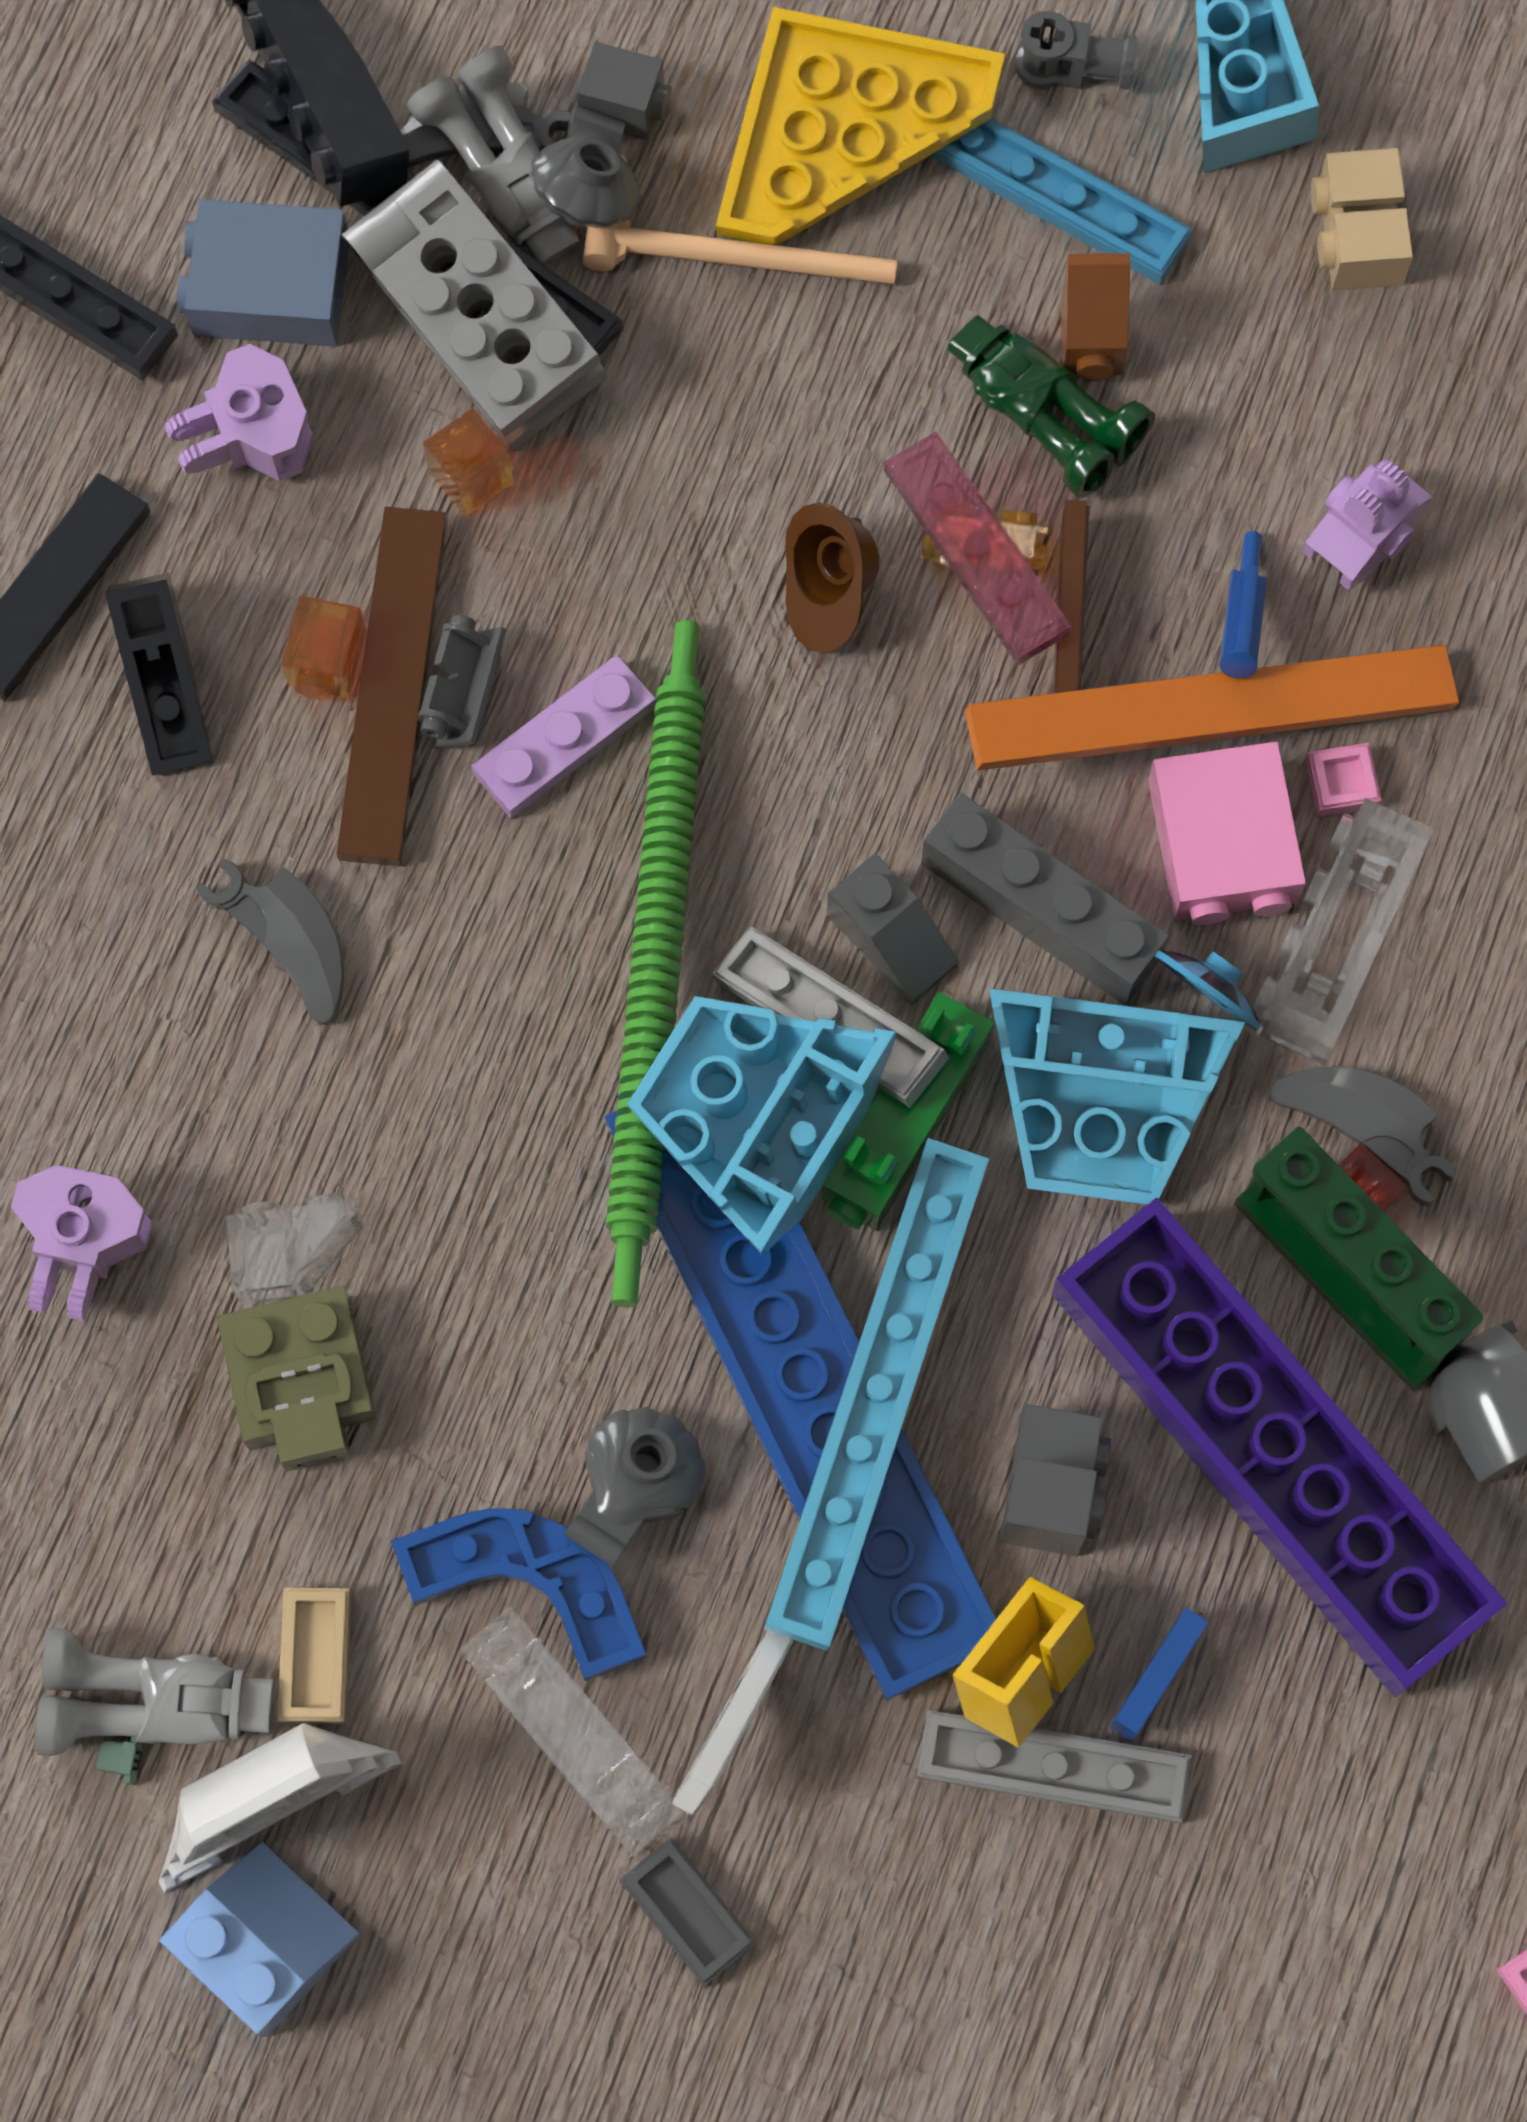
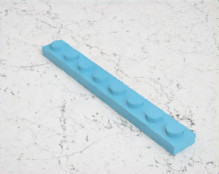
M930 1138L925 1143L764 1630L828 1651L989 1158Z

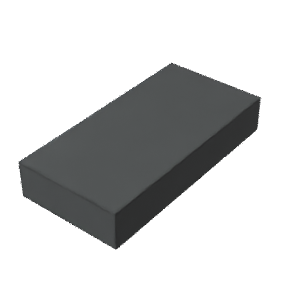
M672 1837L667 1839L619 1879V1882L704 1988L756 1945L755 1940Z

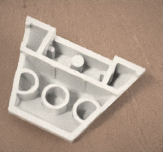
M302 1723L184 1787L180 1793L171 1843L158 1881L163 1892L166 1893L223 1862L221 1852L336 1790L344 1796L401 1765L402 1762L397 1752Z

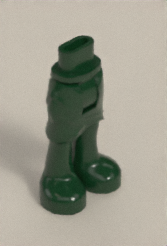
M980 315L971 319L948 344L947 350L964 364L962 373L972 381L975 394L981 397L985 405L1007 416L1024 434L1028 436L1033 435L1064 469L1063 482L1077 498H1085L1103 486L1112 473L1114 463L1119 467L1125 464L1138 449L1153 426L1155 413L1146 405L1131 401L1123 405L1116 412L1111 411L1092 398L1077 384V375L1059 364L1033 341L1017 332L1010 334V330L1004 325L994 328ZM1052 403L1074 421L1095 443L1084 442L1049 413L1048 410Z

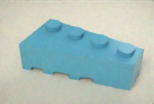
M1195 0L1204 174L1318 139L1319 104L1284 0Z

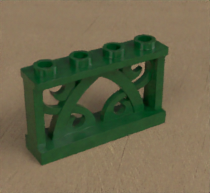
M1295 1127L1255 1163L1252 1169L1253 1176L1246 1190L1236 1198L1234 1205L1414 1392L1443 1365L1454 1351L1463 1345L1466 1338L1482 1322L1483 1314L1303 1128Z

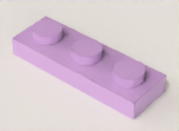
M616 654L472 764V773L506 814L513 819L653 711L656 699Z

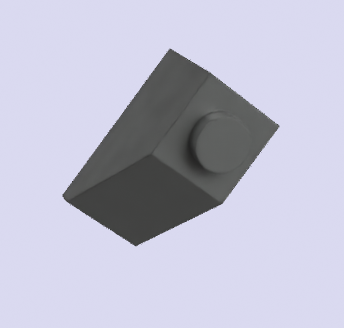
M876 853L871 855L828 892V918L911 1006L958 966L957 958L919 898Z

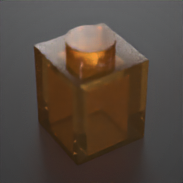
M474 408L423 441L430 474L464 517L514 484L508 451Z
M299 595L282 660V667L289 686L294 687L296 692L316 700H328L331 698V695L349 698L366 634V627L360 607Z

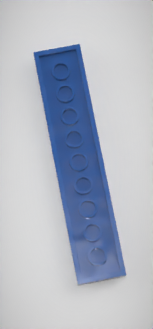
M616 1111L604 1116L613 1138L616 1133L615 1119L618 1117ZM664 1149L662 1152L664 1156L663 1166L660 1168L662 1170V1182L659 1184L661 1193L660 1198L657 1200L659 1202V1214L656 1216L658 1220L657 1230L800 1521L859 1341L800 1222L765 1254L761 1255L675 1158ZM902 1428L842 1608L886 1701L959 1667L996 1620Z

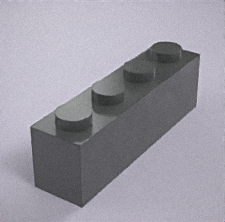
M962 792L958 794L923 840L921 865L1123 1005L1129 1003L1159 961L1154 957L1157 951L1165 950L1169 937L1168 934Z

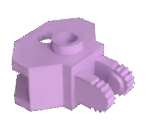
M250 343L226 353L215 388L204 392L206 402L188 408L182 413L178 412V414L172 415L170 419H167V423H164L169 439L176 442L189 440L193 436L196 437L214 429H217L219 432L218 435L203 440L197 445H192L181 452L182 454L179 455L178 460L183 471L189 474H197L205 469H211L231 461L234 469L248 465L278 481H282L303 472L314 438L307 422L308 415L284 360Z
M1386 458L1374 466L1370 464L1356 480L1347 475L1336 485L1325 501V505L1329 507L1328 513L1306 540L1302 550L1311 560L1320 554L1342 572L1340 584L1347 590H1351L1365 580L1387 556L1392 559L1405 547L1415 533L1413 526L1427 510L1432 500V496L1404 473L1405 471Z
M54 1165L17 1183L11 1209L35 1238L32 1252L38 1258L32 1285L30 1286L29 1310L45 1313L54 1295V1287L59 1269L76 1272L67 1301L68 1318L84 1321L91 1307L98 1277L106 1279L110 1266L147 1249L153 1223L119 1178ZM91 1200L87 1206L80 1208L85 1201Z

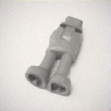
M495 46L481 52L461 67L458 72V80L467 95L479 108L504 148V151L497 159L475 125L452 77H442L427 84L410 97L406 106L419 123L437 127L449 138L470 169L466 172V175L471 180L472 185L478 189L495 219L512 238L517 237L516 241L519 247L527 245L535 259L545 265L573 249L581 241L571 224L563 217L552 213L534 189L533 176L531 174L532 161L540 154V149L534 141L532 133L527 132L522 125L506 91V85L513 69L510 57L503 46Z
M49 1628L47 1631L42 1659V1681L45 1689L55 1691L113 1690L142 1692L145 1705L97 1703L61 1696L42 1695L38 1705L35 1726V1749L37 1755L54 1756L63 1754L76 1740L94 1736H136L137 1743L150 1744L156 1742L203 1744L227 1740L228 1734L230 1739L239 1740L241 1731L270 1732L274 1679L245 1678L244 1669L234 1670L224 1665L218 1657L211 1658L199 1654L178 1656L175 1660L149 1657L135 1660L100 1656L87 1652L74 1632L57 1628Z

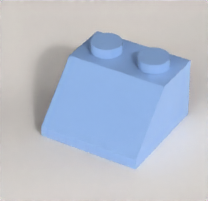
M262 1842L208 1886L158 1941L257 2035L268 2037L360 1936V1933Z

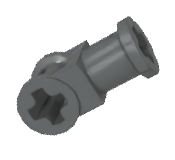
M1040 11L1032 14L1024 22L1021 29L1022 47L1019 49L1015 60L1016 72L1024 83L1037 89H1049L1056 85L1080 88L1082 78L1085 77L1118 82L1120 89L1129 90L1135 61L1137 36L1128 35L1125 40L1091 36L1090 23L1070 21L1062 14L1053 11ZM1046 27L1051 28L1049 39L1043 38ZM1040 61L1046 62L1044 73H1039Z

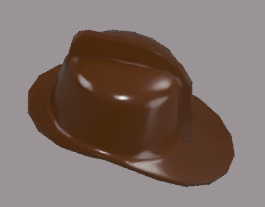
M818 502L803 506L792 516L786 531V609L788 622L795 637L809 650L828 653L839 650L849 642L859 626L863 607V594L876 580L880 567V554L875 539L870 531L862 525L859 518H848L835 506Z

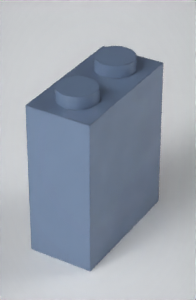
M199 199L196 222L188 221L185 229L186 258H191L189 276H180L177 289L179 313H186L193 336L336 347L349 248L341 235L348 230L344 210Z

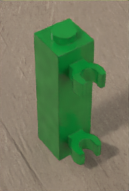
M937 993L915 1031L944 1048L949 1059L911 1108L879 1089L870 1105L869 1111L822 1186V1200L829 1204L826 1210L831 1216L854 1229L859 1230L862 1224L875 1231L879 1229L919 1162L927 1139L934 1137L989 1045L993 1034V1021L943 993Z

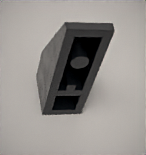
M170 573L109 586L105 596L151 774L157 775L212 762V752Z

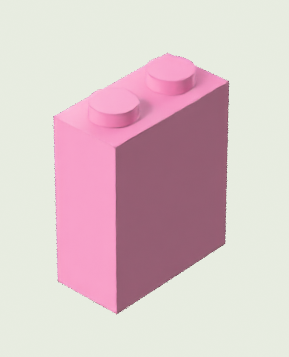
M1278 741L1153 759L1148 783L1174 921L1191 919L1194 925H1210L1229 918V913L1254 910V914L1257 916H1272L1286 912L1291 909V904L1298 903L1306 882Z

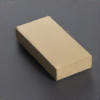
M284 1588L278 1722L347 1724L352 1591L350 1588Z

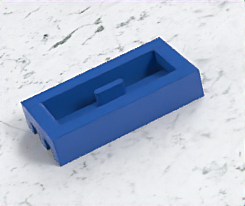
M1187 1607L1184 1609L1109 1727L1131 1741L1137 1736L1208 1624L1207 1620Z

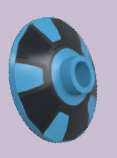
M1158 950L1154 955L1156 960L1195 990L1210 998L1227 1013L1239 1021L1246 1022L1245 1025L1251 1029L1258 1031L1262 1026L1249 1000L1236 985L1243 976V973L1212 951L1205 962L1172 951Z

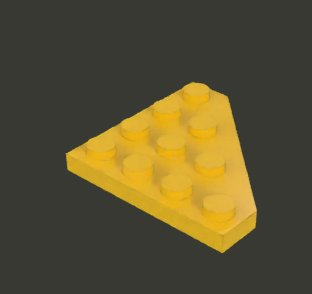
M773 7L716 222L717 235L778 246L992 119L1005 67V53Z

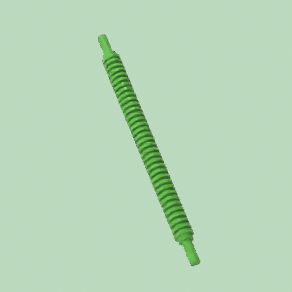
M689 620L678 621L675 624L671 672L664 678L663 685L656 690L654 709V733L652 734L651 763L649 764L648 793L646 794L645 823L643 824L644 838L641 845V868L639 869L638 877L640 883L637 887L638 899L636 900L635 908L637 914L634 919L635 930L633 931L632 939L634 944L631 950V975L628 981L630 991L627 993L628 1007L625 1013L627 1022L624 1024L625 1038L622 1044L624 1053L621 1055L622 1070L619 1075L621 1085L618 1087L619 1101L616 1107L618 1117L615 1119L616 1133L613 1138L615 1149L612 1151L611 1160L613 1165L610 1170L612 1181L609 1183L608 1192L610 1197L607 1201L609 1213L606 1215L605 1222L606 1228L611 1230L610 1239L616 1244L611 1303L618 1307L637 1306L642 1247L649 1244L650 1234L655 1233L658 1226L656 1216L659 1214V1202L657 1200L660 1198L661 1193L659 1184L662 1182V1170L660 1168L663 1166L664 1156L662 1152L665 1147L629 1109L627 1103L673 1032L677 1017L675 1009L678 1006V996L676 994L679 992L680 984L678 978L680 977L681 966L679 963L682 961L681 947L684 940L682 932L685 929L684 916L686 915L687 907L685 901L688 896V871L690 870L691 840L693 839L694 810L696 807L695 795L697 794L698 765L700 763V736L703 730V707L705 705V692L700 689V680L695 677L699 625Z

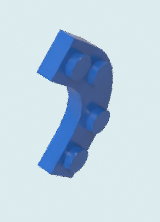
M507 1508L483 1509L449 1518L391 1541L415 1606L477 1582L499 1578L524 1582L548 1597L561 1617L585 1682L647 1658L624 1594L609 1565L565 1537L564 1534L568 1528L555 1521L524 1510Z

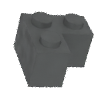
M1024 1403L1020 1416L999 1538L1000 1543L1077 1557L1084 1540L1094 1542L1096 1531L1099 1532L1106 1496V1492L1094 1490L1096 1476L1105 1477L1111 1447V1438L1100 1436L1102 1417Z

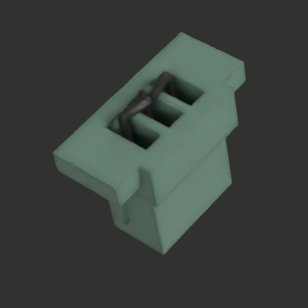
M131 1736V1742L101 1741L96 1769L106 1773L124 1775L123 1783L135 1786L143 1755V1743H137L136 1736Z

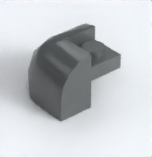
M1506 1320L1472 1337L1454 1351L1443 1363L1430 1387L1428 1414L1435 1436L1448 1430L1450 1431L1478 1483L1487 1479L1491 1483L1513 1472L1527 1459V1349L1525 1350L1513 1336L1514 1333L1518 1332L1513 1320Z

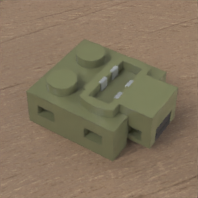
M345 1286L218 1315L217 1321L242 1440L248 1449L253 1450L276 1444L280 1464L286 1472L350 1457L344 1426L349 1427L374 1421L377 1418L351 1300Z

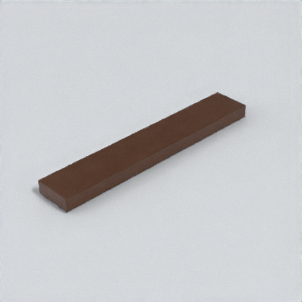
M384 507L338 839L337 857L339 861L401 867L420 721L417 717L424 698L447 526L445 512Z

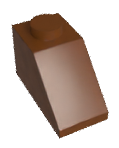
M1130 253L1068 254L1060 306L1062 366L1068 368L1069 371L1080 379L1100 381L1112 375H1123L1128 349Z

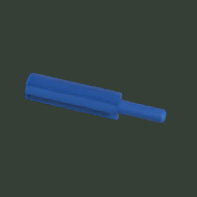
M1249 531L1244 535L1240 571L1233 569L1230 574L1219 665L1224 674L1237 679L1250 677L1256 672L1258 665L1267 577L1258 575L1262 535L1256 531Z

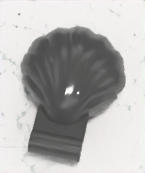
M575 105L569 121L567 139L544 148L532 161L531 174L533 176L534 189L552 213L563 217L568 223L581 228L590 226L604 229L630 219L639 206L642 196L635 175L619 154L626 122Z
M648 1407L630 1411L620 1410L611 1414L589 1434L588 1450L585 1452L592 1493L570 1524L564 1536L613 1567L641 1524L678 1516L682 1510L696 1503L706 1473L705 1462L701 1458L698 1439L688 1432L683 1423L675 1416L659 1413Z

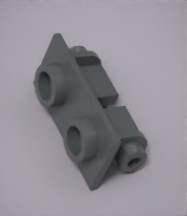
M453 615L451 622L443 625L433 665L449 673L450 678L448 681L439 675L430 676L422 707L417 717L422 723L421 733L434 738L431 747L439 749L476 743L478 732L484 724L485 706L493 677L500 666V652L506 634L505 628L475 631L476 622L472 618L463 615Z

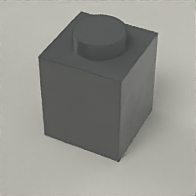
M594 41L577 90V102L580 107L626 122L624 135L647 141L654 120L663 121L666 117L671 100L672 86L664 83L663 59Z

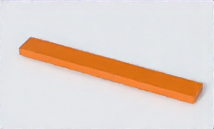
M1446 645L1261 667L1257 668L1256 672L1250 677L1242 679L1232 678L1221 672L972 703L966 708L965 716L976 769L980 771L1448 711L1456 707L1459 699Z

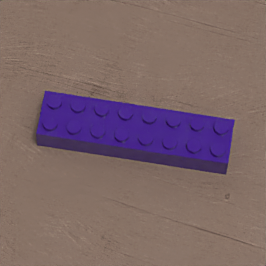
M1157 1197L1056 1278L1051 1295L1394 1698L1408 1689L1508 1604Z

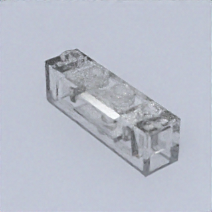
M1364 798L1356 817L1347 813L1343 814L1328 846L1339 851L1331 871L1318 867L1303 900L1314 906L1305 926L1293 921L1279 950L1278 956L1289 960L1280 980L1267 976L1253 1006L1255 1012L1263 1015L1260 1021L1262 1026L1256 1031L1255 1035L1325 1066L1434 832V828L1367 798ZM1355 856L1365 859L1355 883L1375 892L1387 866L1396 868L1397 871L1390 886L1381 883L1332 988V991L1338 993L1339 996L1329 1014L1321 1008L1333 985V981L1312 973L1302 996L1294 992L1293 988L1299 976L1306 979L1355 875L1356 871L1349 869Z
M511 1606L459 1649L468 1664L635 1862L640 1860L687 1818L685 1811L672 1804L674 1798Z

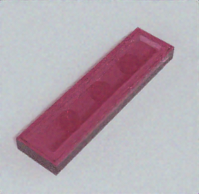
M937 432L932 433L884 462L885 474L1018 666L1071 634L1070 623Z

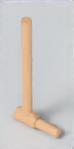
M620 154V156H621V157L626 161V163H627V159H626L623 155ZM630 220L604 229L589 226L587 228L582 260L583 264L589 269L604 272L612 270L615 265L626 259L627 252L887 284H895L898 261L631 228Z

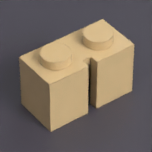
M1398 148L1326 153L1320 177L1312 178V210L1314 214H1323L1325 230L1318 234V260L1321 269H1330L1332 290L1399 286L1405 283L1413 254L1407 209H1396L1395 204L1403 203L1405 198Z

